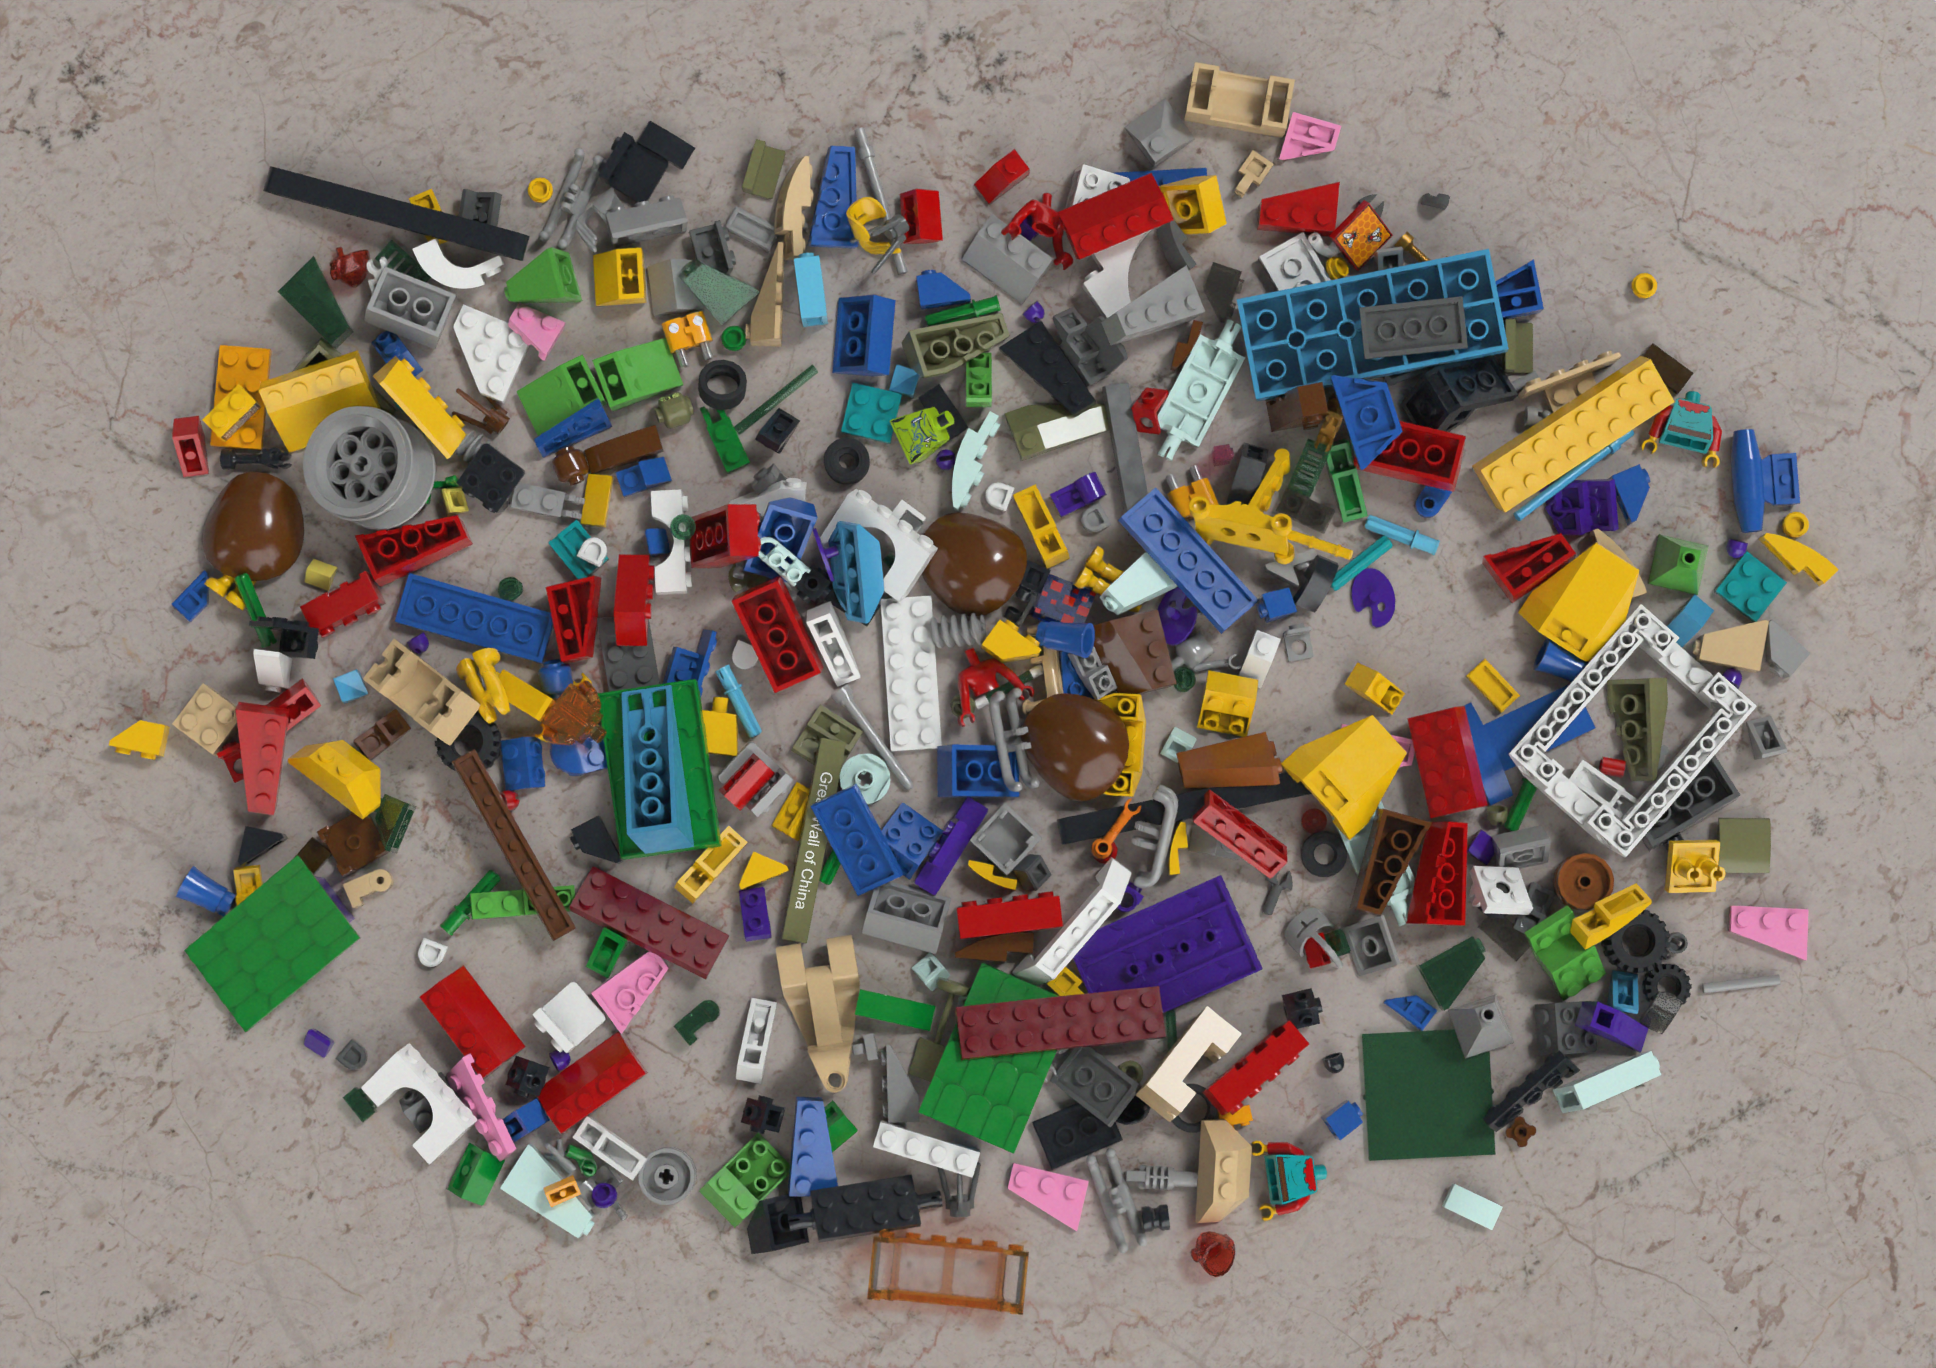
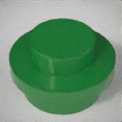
M739 326L727 327L721 336L723 346L730 351L742 349L747 341L745 331Z

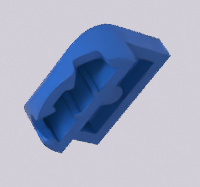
M597 718L584 721L594 728L592 732L579 722L570 724L557 732L558 740H553L550 745V756L557 769H561L569 776H582L583 774L608 768L604 741L599 742L592 737L600 728Z

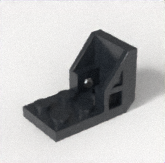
M1490 355L1434 367L1421 377L1401 405L1413 424L1450 432L1465 422L1475 409L1514 401L1518 393L1495 356Z

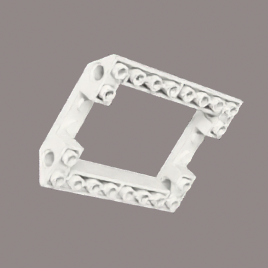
M1642 604L1637 607L1509 753V756L1525 778L1596 841L1623 857H1626L1757 707L1719 672L1712 675L1676 643L1679 637ZM1639 646L1714 713L1619 821L1614 816L1615 813L1604 803L1598 806L1563 775L1564 768L1554 759L1550 760L1544 752Z

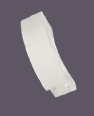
M433 239L412 249L419 264L430 277L443 285L453 288L467 289L486 284L482 274L486 273L487 277L501 272L500 266L505 265L499 255L474 267L465 268L457 266L447 259L438 239Z

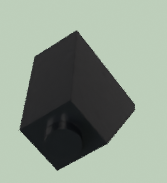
M1244 442L1226 505L1235 501L1241 502V505L1249 504L1260 485L1267 462L1268 449Z

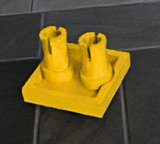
M1717 840L1669 841L1664 890L1668 893L1716 892V881H1722L1725 877L1724 868L1718 866L1720 842Z

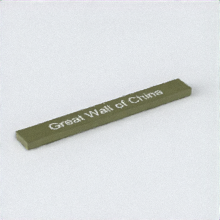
M822 737L819 739L781 933V939L801 943H807L827 843V837L810 806L837 792L846 742Z

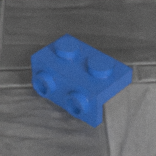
M519 737L502 740L501 753L505 789L516 791L545 787V771L543 768L540 739L536 737Z

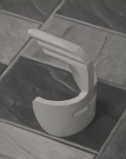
M613 188L607 190L591 203V207L581 214L576 222L577 232L593 252L597 251L595 247L597 237L587 225L589 217L594 212H597L607 224L606 214L610 213V209L624 206Z
M1311 907L1299 913L1285 930V938L1289 945L1303 957L1305 955L1303 947L1308 938L1312 937L1337 967L1342 968L1343 963L1335 951L1317 933V930L1322 927L1329 926L1333 929L1336 926L1317 908ZM1302 922H1304L1308 926L1306 929L1301 924Z
M608 1163L603 1164L594 1176L589 1177L578 1186L581 1194L576 1197L587 1211L595 1207L591 1195L596 1186V1181L600 1184L612 1179L609 1184L615 1188L624 1181ZM616 1200L612 1206L623 1221L627 1219L628 1214H626V1211Z

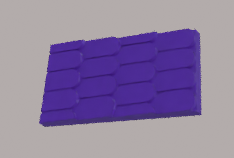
M1222 875L1097 929L1073 957L1088 993L1159 986L1163 1013L1263 969L1230 893L1226 888Z

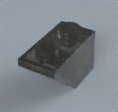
M1213 262L1204 292L1219 322L1225 323L1227 317L1232 318L1236 303H1233L1232 300L1235 293L1240 294L1244 280L1240 279L1242 271Z

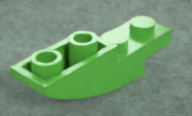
M574 885L553 887L566 911L569 912V907L575 898ZM523 889L470 894L472 920L537 915Z

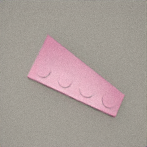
M470 1053L463 1057L446 1074L448 1083L457 1092L461 1102L478 1119L475 1122V1127L485 1137L491 1153L499 1161H502L509 1157L516 1150V1147L503 1120L495 1116L496 1105L492 1097L485 1095L482 1089V1084L485 1082L480 1073L475 1074L471 1063L475 1061Z

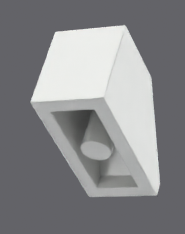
M1256 630L1238 676L1257 679L1258 688L1261 689L1281 639Z

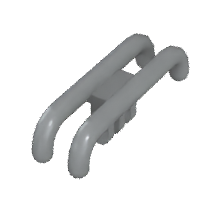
M582 148L575 149L572 165L545 228L539 233L541 241H548L556 228L562 211L572 214L562 238L557 242L560 249H566L574 237L577 219L586 209L599 178L600 172L598 168L603 161V158L599 155L593 158L592 169L583 190H581L574 183L584 161L585 153Z
M1108 1148L1105 1153L1117 1186L1109 1189L1106 1188L1094 1155L1087 1156L1086 1162L1117 1249L1120 1253H1126L1128 1246L1116 1215L1124 1212L1127 1213L1136 1241L1140 1246L1147 1244V1238L1125 1181L1116 1151L1113 1148Z

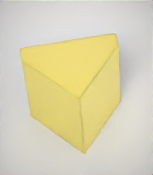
M461 486L443 488L441 490L447 517L469 511Z
M313 559L306 569L305 583L329 591L338 567Z

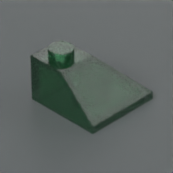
M384 794V797L381 798L380 807L374 810V812H377L375 820L385 850L397 854L417 806Z

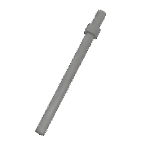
M864 127L854 130L860 147L858 153L860 159L864 160L874 197L886 211L887 215L885 218H881L883 223L891 219V214L873 159L875 153L873 147L869 146ZM888 239L890 245H892L895 241V239ZM902 251L898 254H892L898 275L908 272Z

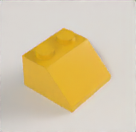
M1216 175L1196 176L1159 186L1174 221L1184 234L1211 233L1227 224Z

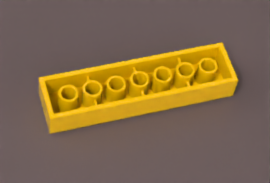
M1639 356L1472 465V468L1495 507L1506 513L1675 401L1651 359Z

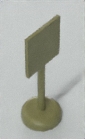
M940 977L937 980V987L949 994L935 1041L933 1042L922 1037L919 1038L909 1071L910 1075L931 1082L946 1046L940 1043L955 995L967 997L971 989L968 985Z

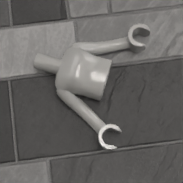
M1202 612L1197 613V617L1200 616V615H1202L1203 613H1202ZM1200 632L1175 645L1178 657L1171 661L1173 671H1176L1183 665L1195 672L1222 667L1238 670L1243 666V663L1237 667L1231 664V659L1238 654L1231 655L1229 659L1203 662L1214 654V651Z

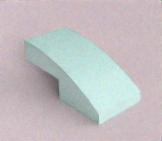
M1452 1183L1442 1207L1493 1230L1503 1208Z

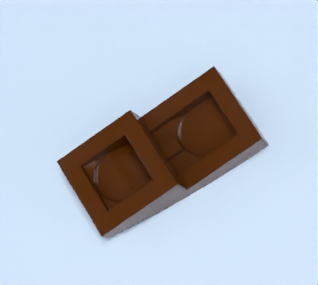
M1193 320L1187 344L1177 342L1170 370L1176 371L1188 358L1197 342L1203 322Z
M394 709L377 721L373 727L354 739L353 743L371 761L409 732L411 727L398 710Z

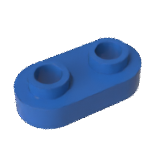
M1425 486L1415 501L1417 513L1425 518L1435 516L1452 491ZM1425 500H1431L1433 507L1430 509L1426 508L1424 505Z

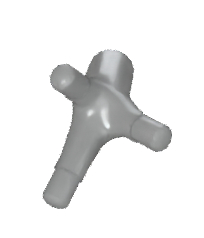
M562 1139L557 1140V1149L546 1143L545 1147L551 1154L546 1153L545 1158L558 1162L570 1175L576 1169V1166L565 1156Z

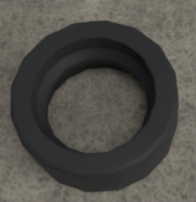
M715 360L706 364L701 370L698 379L699 396L709 407L718 410L732 409L738 406L745 397L747 387L746 374L733 361ZM723 375L734 379L737 382V389L729 394H718L710 390L707 383L709 379Z
M1186 1084L1206 1101L1207 1113L1202 1120H1214L1217 1109L1203 1094L1206 1088L1198 1084ZM1179 1115L1172 1120V1123L1177 1128L1185 1132L1197 1133L1201 1131V1121L1187 1123Z

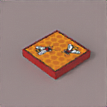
M1365 200L1329 235L1353 269L1357 271L1393 236L1370 203Z

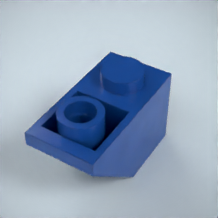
M385 331L380 333L371 342L386 364L396 356L400 361L405 358L415 369L411 372L414 377L423 371L397 334Z
M1290 588L1264 593L1258 599V604H1256L1260 619L1264 618L1266 623L1297 612Z

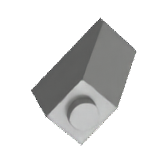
M1774 620L1769 621L1765 640L1766 662L1771 665L1769 669L1780 678L1782 676L1785 678L1790 677L1811 653Z

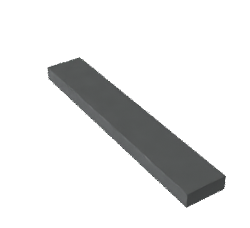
M1129 383L1105 385L1102 387L1124 514L1148 494L1136 423L1131 409L1132 400Z

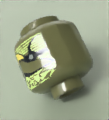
M680 392L661 397L658 400V408L654 409L658 423H664L669 429L689 423L691 415H694L689 397L684 396Z

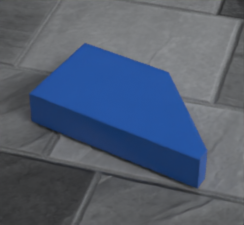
M205 570L172 603L189 622H192L209 604V587L204 584L209 578V574Z
M1417 995L1386 999L1383 1002L1421 1031L1424 1030L1437 1012L1434 1007Z

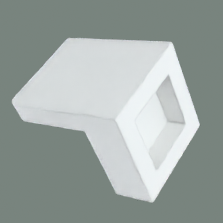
M903 500L899 502L892 512V515L897 519L908 522L915 532H918L926 522L924 515Z

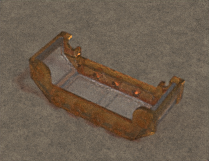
M879 1231V1235L873 1236L868 1300H899L989 1309L1023 1315L1029 1251L1024 1250V1245L1009 1244L1008 1247L998 1246V1241L982 1240V1244L972 1243L971 1238L957 1237L956 1242L946 1241L947 1236L931 1235V1239L921 1238V1233L906 1232L905 1236H895V1232Z

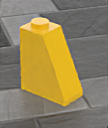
M504 669L501 673L497 671V676L505 688L509 703L545 724L558 702Z

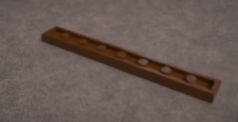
M474 749L452 761L451 763L552 941L576 929L476 750Z

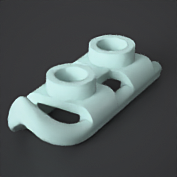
M771 537L760 539L761 545L769 542L774 544L775 547L767 555L759 551V558L792 586L796 585V582L802 578L805 572L809 573L811 571L808 566L777 540ZM788 556L793 560V563L789 564L784 559Z

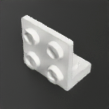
M1082 164L1075 168L1065 209L1128 183L1130 179Z

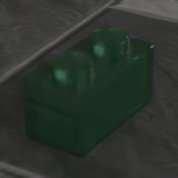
M355 1087L343 1099L362 1122H366L377 1113V1106L372 1100L369 1101L365 1097L367 1094L361 1088Z

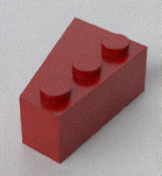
M1340 182L1262 199L1259 205L1257 230L1294 234L1304 232L1305 235L1318 233L1320 236L1329 237L1336 228Z
M1559 533L1532 541L1523 546L1508 548L1506 551L1492 555L1483 556L1482 564L1510 602L1514 603L1575 559L1576 552L1564 536Z
M619 554L614 602L616 646H647L648 619L652 617V604L649 603V600H653V584H650V581L655 580V565H650V555Z
M364 571L359 574V579L349 584L346 581L339 585L340 588L330 593L326 592L300 606L306 621L309 622V627L319 628L318 636L320 635L323 638L333 634L335 627L342 624L346 627L356 623L358 616L365 613L369 616L381 610L380 606L386 603L371 574Z
M590 576L546 587L561 662L572 663L593 658L601 577Z

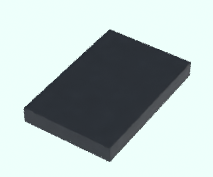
M1079 1103L1032 1122L1052 1170L1123 1140L1116 1122L1109 1127Z

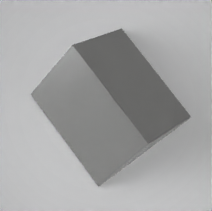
M668 259L648 266L654 317L704 311L700 274L696 260Z
M1542 825L1492 836L1497 867H1515L1520 869L1548 862L1551 841Z
M1384 915L1343 928L1359 976L1400 964Z

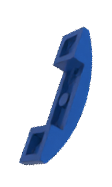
M1468 703L1464 706L1486 799L1489 806L1513 796V793L1491 739L1472 703Z

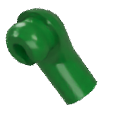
M568 1144L565 1156L577 1161L582 1174L587 1177L594 1176L597 1171V1165L592 1153Z

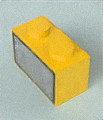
M238 384L202 420L219 438L226 442L262 406Z

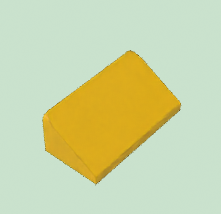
M588 474L584 497L585 503L583 504L580 524L606 528L613 476Z
M798 782L795 783L771 825L797 841L800 840L810 790Z

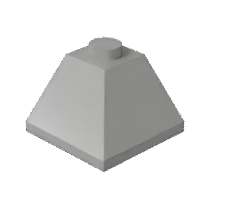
M1166 98L1124 127L1153 168L1195 140Z

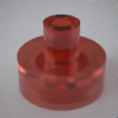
M1316 808L1307 810L1301 817V826L1309 834L1323 831L1327 825L1326 815L1323 811Z

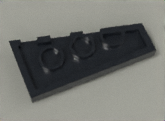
M1042 321L999 347L1000 352L1009 357L1017 367L1026 372L1034 382L1043 387L1051 397L1074 417H1077L1096 404V400Z
M1560 1050L1549 1055L1544 1061L1545 1064L1538 1070L1530 1072L1526 1076L1525 1081L1519 1087L1511 1089L1500 1104L1493 1105L1487 1111V1115L1483 1120L1495 1132L1499 1131L1523 1113L1524 1109L1522 1107L1524 1105L1537 1103L1542 1099L1543 1091L1551 1087L1556 1089L1563 1083L1562 1077L1569 1072L1575 1075L1580 1069Z

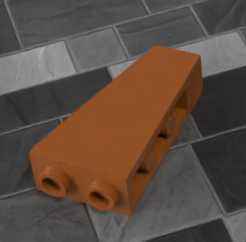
M1266 732L1176 753L1184 788L1280 784L1279 773L1283 772L1280 758L1274 757L1277 756L1274 741L1268 740Z

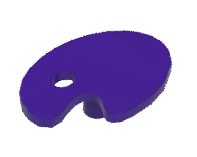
M814 528L812 530L829 578L833 582L835 578L828 559L839 555L837 546L824 549L818 531Z
M1367 568L1361 571L1355 577L1352 585L1351 597L1356 612H1361L1364 608L1370 607L1372 610V626L1376 628L1382 627L1391 620L1395 611L1393 587L1388 578L1379 570ZM1381 602L1385 605L1384 611H1379L1378 604Z
M1179 587L1168 591L1158 606L1166 643L1173 646L1186 640L1192 632L1197 619L1196 607L1183 608L1187 596ZM1176 601L1175 608L1170 607L1172 602Z

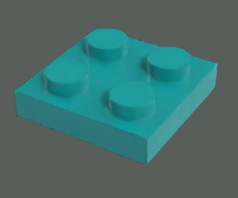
M852 383L841 433L891 444L894 430L890 420L897 418L902 394Z
M1746 551L1714 592L1749 620L1757 622L1787 582Z

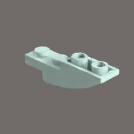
M991 411L978 433L968 428L957 453L952 478L953 510L957 512L960 507L966 508L972 497L969 494L970 489L973 485L978 486L985 474L981 472L983 465L975 460L976 458L982 459L988 448L985 445L988 437L994 438L1001 425L997 423L999 416Z

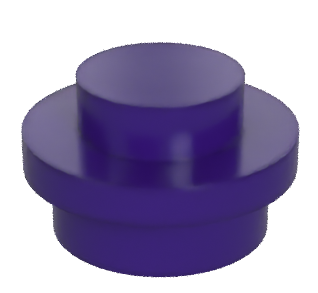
M600 1183L592 1191V1201L599 1208H608L617 1199V1191L611 1184Z

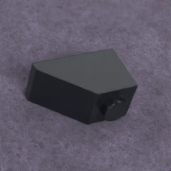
M596 816L571 829L573 836L570 837V840L576 850L581 849L585 854L617 864L623 862L600 816Z

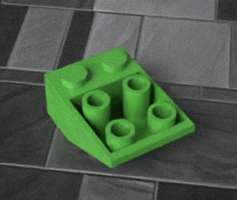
M666 338L615 351L592 360L612 412L684 386Z
M583 354L559 365L516 391L538 436L598 398L602 406L607 405Z
M757 1133L699 1192L735 1228L756 1208L760 1200H764L789 1175L790 1164L760 1133Z

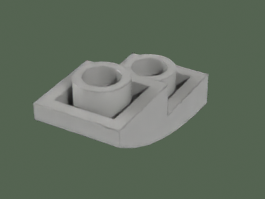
M1094 646L1088 658L1071 653L1068 654L1077 674L1095 700H1099L1117 688L1108 665H1102Z

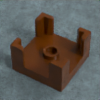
M351 811V815L341 821L317 831L321 841L327 844L337 862L336 867L343 877H348L391 852L370 814L362 820Z

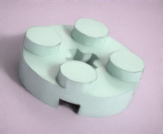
M869 753L858 754L849 758L840 772V786L842 790L857 784L867 804H873L881 800L890 787V772L886 763L878 756ZM866 772H869L872 783L870 785L866 783L864 786H861V780L858 778L859 774L865 775Z

